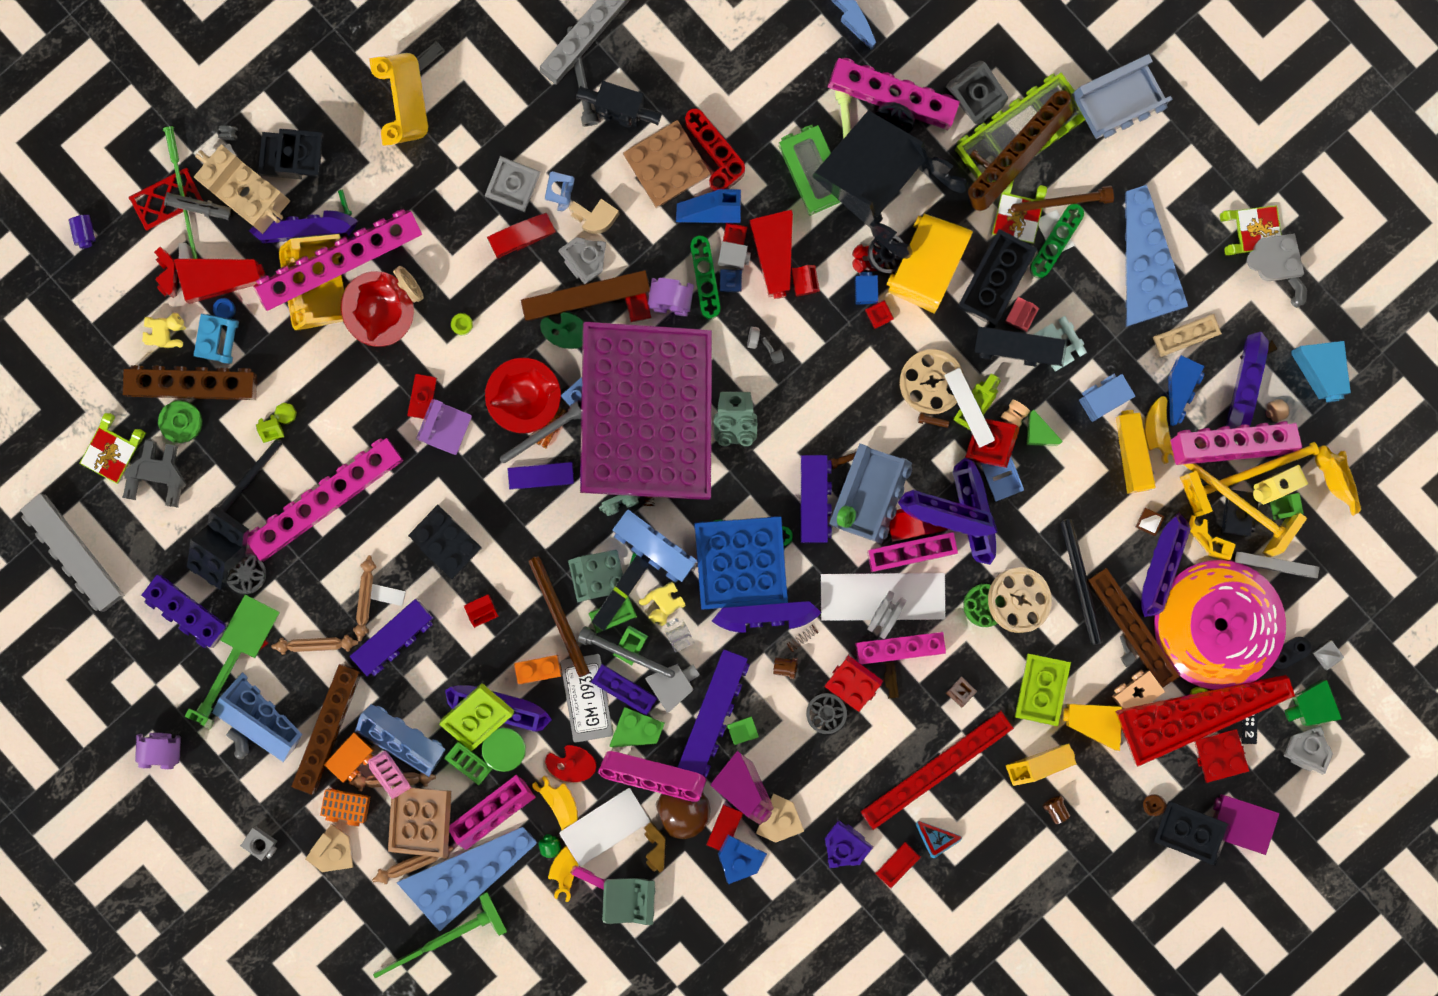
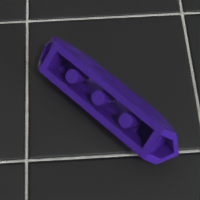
M325 210L323 217H320V215H308L307 219H299V217L293 216L286 217V221L278 218L280 222L276 223L273 221L263 234L255 227H252L249 232L262 243L285 242L294 238L340 234L341 237L349 236L355 229L358 221L345 213Z
M1262 332L1248 335L1245 341L1226 426H1229L1230 429H1235L1241 425H1249L1250 427L1269 345V340Z
M963 458L953 468V476L960 504L990 512L980 473L973 461ZM967 534L972 556L976 562L991 565L996 557L995 534L985 536Z
M915 490L905 492L898 502L900 507L911 517L935 526L975 536L991 535L998 532L990 512Z
M1180 512L1166 524L1154 549V555L1147 570V576L1141 593L1144 617L1158 615L1164 611L1191 530L1188 521Z
M809 601L722 608L713 618L712 622L723 629L733 632H746V624L749 623L750 628L763 627V622H771L772 626L785 625L784 621H788L789 629H794L810 623L822 612Z
M459 685L446 689L448 705L453 709L477 687ZM492 691L515 710L513 716L505 724L537 732L543 730L552 720L542 708L532 702Z

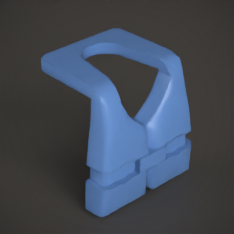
M552 171L549 174L545 200L558 203L557 211L562 212L569 207L575 179L573 176ZM556 181L563 182L561 195L554 193L552 190V184Z

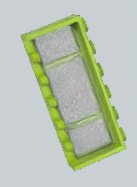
M1054 73L1044 80V85L1039 88L1034 86L1026 93L1027 97L1022 100L1020 98L1014 100L1009 105L1010 109L1006 112L999 111L992 116L993 121L989 124L982 123L974 129L975 134L970 137L965 135L957 141L958 146H956L955 152L958 153L976 179L986 169L969 157L971 152L976 149L978 154L991 164L1057 91L1064 90L1070 94L1074 111L1038 153L1085 121L1072 96L1075 90L1062 73L1056 76Z

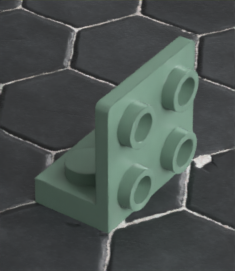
M617 550L568 560L577 603L610 595L623 576Z

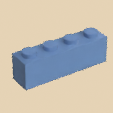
M629 510L625 512L612 530L616 533L614 538L623 544L626 541L633 546L631 549L640 557L643 554L650 558L648 563L657 570L661 567L668 572L666 576L675 583L678 580L683 582L697 563L695 558L689 556L680 547L670 542L669 539L654 530Z
M242 672L221 695L212 713L284 762L296 748L302 734L284 715H280L275 710V705L271 701L267 702L262 697L261 691L256 685L252 686L247 681L248 677Z
M370 704L359 717L355 730L356 733L428 777L443 757L445 748H443L441 743L428 739L416 728L408 727L402 719L390 716L380 706Z

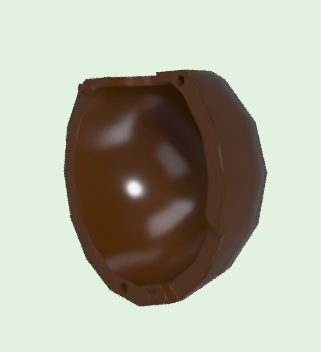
M703 792L700 800L696 802L661 794L656 801V809L661 821L672 838L688 839L695 837L704 830L709 822L711 808L708 798Z

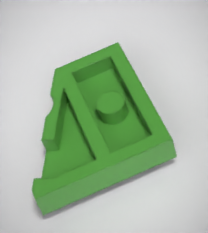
M624 707L609 746L623 747L656 744L665 723Z

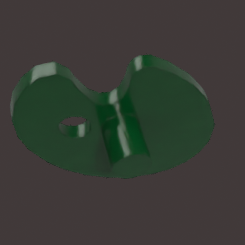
M562 312V322L559 324L548 317L542 319L540 325L541 332L549 342L565 349L582 347L584 321L569 312ZM552 329H557L559 334H553Z

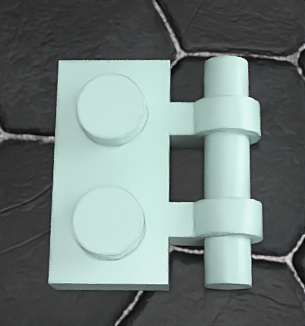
M1066 316L1058 320L1062 326L1059 330H1056L1052 323L1033 335L1062 339L1061 336L1066 333L1072 343L1066 348L1064 366L1074 361L1071 352L1076 350L1081 357L1087 351L1083 346L1084 342L1078 338L1073 330L1075 327L1072 322L1069 323ZM1051 365L1054 371L1062 368L1061 366Z

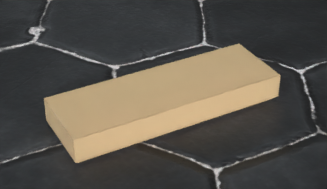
M1212 314L1154 336L1153 340L1160 357H1163L1222 333L1215 315Z

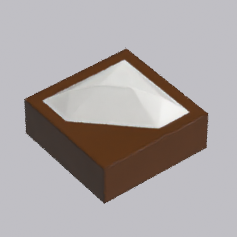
M1143 508L1135 528L1156 536L1165 516Z

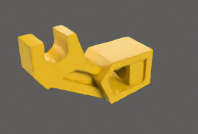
M1191 515L1189 520L1190 534L1194 536L1210 557L1230 561L1236 544L1218 537L1212 539L1208 534L1207 520L1203 519L1202 525L1197 526L1194 522L1196 516ZM1213 542L1222 545L1220 553L1213 551Z

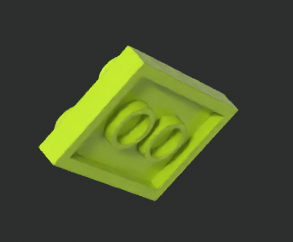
M1027 654L1015 718L1058 726L1071 662Z
M481 683L440 720L439 725L472 751L513 716L515 710Z

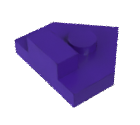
M839 820L825 837L829 868L860 865L873 849V846L865 840L862 834Z

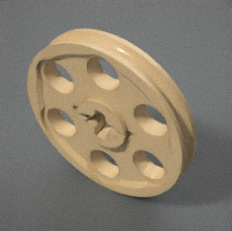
M935 349L924 350L912 356L904 365L900 375V390L905 401L916 411L924 414H940L949 410L957 403L954 395L947 392L948 382L944 376L946 373L943 372L942 365L945 362H951L954 365V370L960 368L962 373L963 370L958 361L950 354ZM923 356H932L934 359L933 365L930 367L924 366L922 364ZM909 369L916 370L918 378L915 381H909L906 378V372ZM930 376L937 380L944 379V381L936 383L935 388L927 384L920 385V383L928 381ZM913 390L920 391L922 394L921 401L913 402L910 398V393ZM939 397L942 400V407L934 409L930 404L931 399Z
M1018 567L1006 570L994 579L988 593V605L994 620L1002 628L1014 633H1024L1037 629L1046 621L1051 610L1052 597L1048 584L1040 574L1028 568ZM1025 575H1029L1032 578L1033 582L1030 587L1026 586L1023 582ZM1006 576L1010 577L1013 581L1011 588L1004 586L1003 580ZM1037 593H1041L1044 596V602L1041 605L1035 600ZM997 596L1004 598L1005 604L1002 608H999L995 603ZM1022 596L1021 600L1024 601V603L1018 605L1019 601L1016 599V597ZM1030 612L1036 615V622L1034 624L1028 622L1027 616ZM1009 614L1016 616L1017 621L1014 626L1008 623L1007 618Z

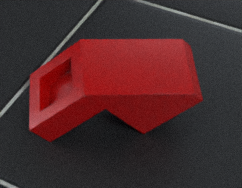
M160 246L154 251L158 256L155 260L163 269L166 267L167 269L155 279L159 283L157 288L164 296L169 295L174 298L177 296L178 273L174 259Z

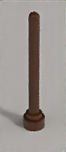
M1104 186L1098 189V192L1016 203L1011 206V210L1013 212H1021L1097 200L1104 204L1113 203L1114 192L1112 186Z

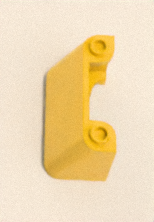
M402 53L369 58L371 71L375 77L379 79L390 78L396 120L387 123L381 130L382 145H393L423 138L428 132V122L419 63L415 55Z
M924 213L923 217L918 215L913 226L917 230L910 243L912 249L911 257L908 259L903 258L896 275L891 274L886 285L890 287L888 293L935 313L973 231Z
M340 234L289 239L279 249L281 268L284 266L290 268L296 265V260L305 256L309 259L316 255L315 251L323 247L329 249L335 246L334 242L340 239ZM337 252L332 256L334 264L339 263L338 258L341 257V253ZM316 262L312 267L315 274L320 273L323 269L321 262ZM296 272L293 275L294 283H300L303 280L302 272ZM341 275L288 301L291 323L294 330L343 322L341 299L344 287Z

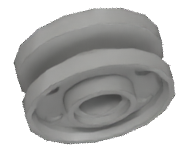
M891 591L887 593L880 603L867 630L873 632L880 625L882 629L879 637L883 639L886 638L893 628L907 601L901 598L896 604L891 603L894 597V593Z

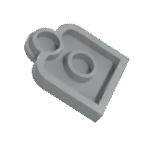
M1295 233L1262 238L1255 244L1253 251L1247 256L1249 268L1258 271L1259 276L1265 281L1283 280L1304 275Z

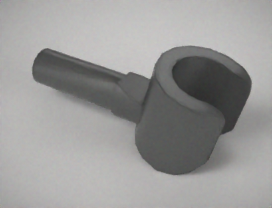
M763 337L761 341L768 349L772 362L775 364L783 362L784 356L781 349L774 352L766 337Z
M1123 635L1120 636L1126 654L1120 658L1125 667H1128L1134 663L1135 656L1130 651L1126 637Z

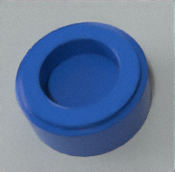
M220 298L214 303L213 312L215 316L231 319L236 312V308L231 300Z

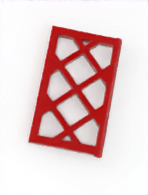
M188 168L180 170V176L185 174L187 178L185 187L183 186L184 196L186 197L187 191L195 194L197 200L203 201L188 172ZM176 173L128 197L146 231L183 213V209L178 208L170 214H165V197L154 194V190L163 184L169 185L167 189L169 193L172 186L178 188V184L174 183ZM144 194L149 195L145 207L138 205L135 200ZM152 197L164 200L160 212L149 209ZM147 212L159 215L158 219L150 224H147L145 217Z

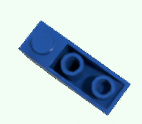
M719 189L677 203L676 222L741 223V190Z
M1182 355L1177 357L1168 375L1171 426H1175L1183 421L1186 415L1184 408L1187 403L1190 404L1195 396L1193 389L1196 384L1199 385L1205 374L1202 372L1203 365Z

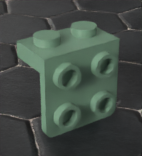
M642 878L605 880L603 922L606 924L638 923L653 925L655 881Z

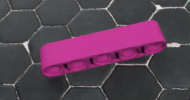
M615 751L606 752L598 771L603 778L693 802L700 800L707 781L703 775Z

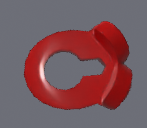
M862 244L857 245L852 252V256L855 258L852 261L853 268L858 273L864 270L870 272L877 271L870 265L869 261L862 259L863 256H868L869 247H864Z

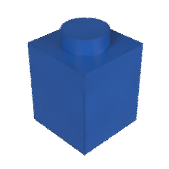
M861 272L860 276L855 277L856 305L878 303V275L873 276L872 272Z

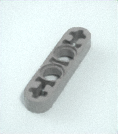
M1236 552L1235 563L1310 578H1318L1320 568L1243 552Z

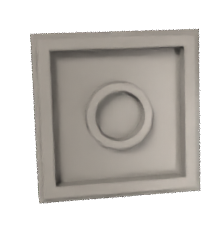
M500 156L485 197L525 212L541 172Z

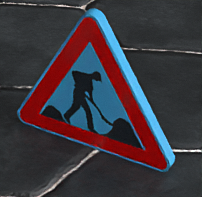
M921 821L916 823L932 858H936L962 840L960 835Z

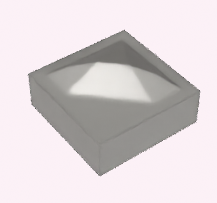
M1329 640L1313 652L1325 670L1330 669L1344 658L1332 640Z

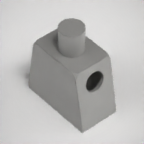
M678 664L669 667V669L675 672L673 678H668L659 673L645 678L667 713L694 690L690 681L700 674L693 664L683 671Z

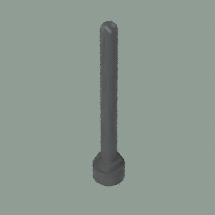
M569 26L567 32L569 33L574 26ZM580 57L574 64L578 86L588 89L582 58ZM582 101L584 110L581 116L582 126L597 125L599 123L598 114L595 113V110H592L591 103Z
M577 400L571 404L567 413L501 455L500 461L502 463L508 462L570 420L581 419L582 402Z
M584 626L579 634L578 642L584 645L595 644L668 678L675 676V672L672 669L596 636L597 634L594 630L587 626Z

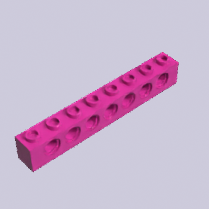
M404 209L398 210L392 214V218L385 220V218L374 222V227L368 230L366 228L354 232L355 236L348 240L346 237L334 242L335 246L329 249L323 247L315 251L316 255L309 259L307 256L295 261L296 265L290 268L284 266L276 270L277 274L270 278L268 275L256 280L257 284L253 288L263 308L269 311L421 236V230L412 212L409 210L405 211ZM398 224L400 231L397 235L392 236L390 228L392 225ZM378 233L381 240L379 244L373 245L371 237L373 234ZM359 243L361 251L359 254L354 255L351 248L353 244ZM337 252L341 253V262L334 264L332 256ZM316 262H321L323 269L320 273L315 274L312 267ZM296 272H302L303 280L300 283H294L293 275ZM278 281H282L284 284L283 290L279 293L274 292L273 285Z
M382 438L378 439L371 445L373 448L368 452L362 451L354 457L355 461L350 465L346 463L336 470L337 474L332 478L327 476L318 483L320 485L315 490L309 489L301 495L302 499L300 501L289 503L283 508L284 512L279 516L274 514L266 520L267 524L261 529L256 527L248 534L247 543L258 559L264 562L404 461L390 440L387 438L384 440ZM374 455H380L382 458V462L378 466H373L371 463ZM358 467H362L364 470V475L360 479L354 477V470ZM339 480H345L346 488L339 492L336 489V484ZM326 492L329 500L327 503L321 504L319 502V495ZM305 505H309L311 508V513L307 517H303L301 514V509ZM292 518L293 527L286 530L283 525L284 520ZM270 530H273L276 534V538L272 542L266 540V534Z

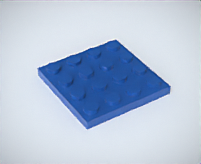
M781 516L695 523L701 610L788 603Z

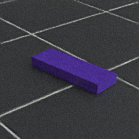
M569 462L508 468L509 490L574 484L573 464Z
M603 664L591 681L592 684L646 716L657 699V696Z

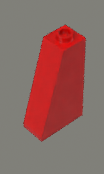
M792 209L750 220L768 297H774V299L784 298L786 293L790 291Z
M254 259L174 260L184 299L189 304L252 287L257 284L256 280L265 276L262 264L259 265Z

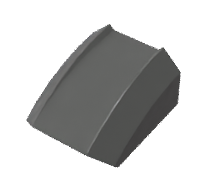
M980 60L969 65L959 75L950 80L946 86L955 100L960 101V107L975 124L987 121L1001 110L1008 100L1007 94L987 64Z

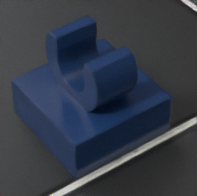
M720 269V292H741L742 270Z

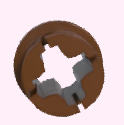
M775 657L773 674L789 676L790 679H795L798 658L784 659Z
M1062 795L1051 798L1043 804L1044 809L1048 810L1055 824L1062 823V821L1064 822L1070 817L1063 803L1064 798Z

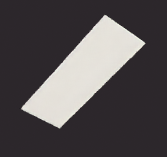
M945 573L821 574V621L872 620L877 608L889 591L894 593L891 603L896 604L901 598L907 600L897 620L945 619Z

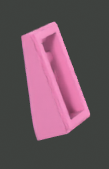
M386 750L368 760L371 772L392 799L411 788ZM396 775V777L392 778V779L389 780V781H386L387 779H389V778H391L392 776ZM399 781L401 782V784L391 789V786Z

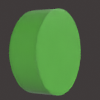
M847 505L841 507L837 515V524L844 528L852 526L856 518L855 509Z

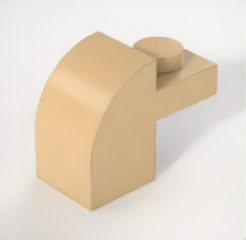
M600 199L592 213L575 201L569 207L572 213L570 216L580 223L585 221L582 230L590 234H600L607 231L620 215L619 210Z

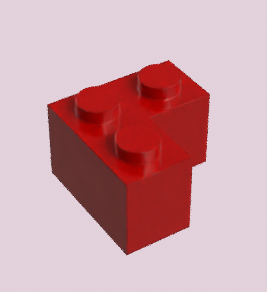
M903 509L897 510L895 517L891 519L889 524L892 542L951 530L917 520L908 515Z

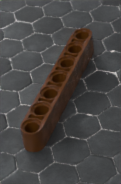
M1062 90L1054 93L970 186L968 194L975 210L983 211L989 208L1072 115L1074 108L1070 94L1067 91Z

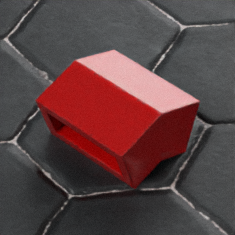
M815 265L791 269L796 297L820 292Z
M489 594L464 605L468 618L474 628L499 617Z

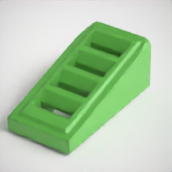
M459 741L444 758L477 785H480L492 770L486 762ZM461 749L463 753L456 761L453 758ZM467 755L471 758L462 766L460 763ZM475 760L477 764L471 770V772H469L467 769ZM480 766L484 767L479 776L475 777L474 774Z

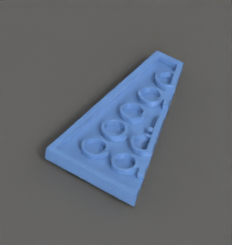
M1147 185L1125 192L1126 327L1188 307Z
M521 827L396 883L433 925L441 931L538 842L524 827Z

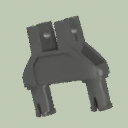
M145 440L142 457L124 471L123 476H125L126 483L122 498L136 500L139 481L147 480L167 484L169 488L165 506L179 508L181 489L186 487V482L175 464L178 446L166 444L163 460L160 461L155 460L157 443Z

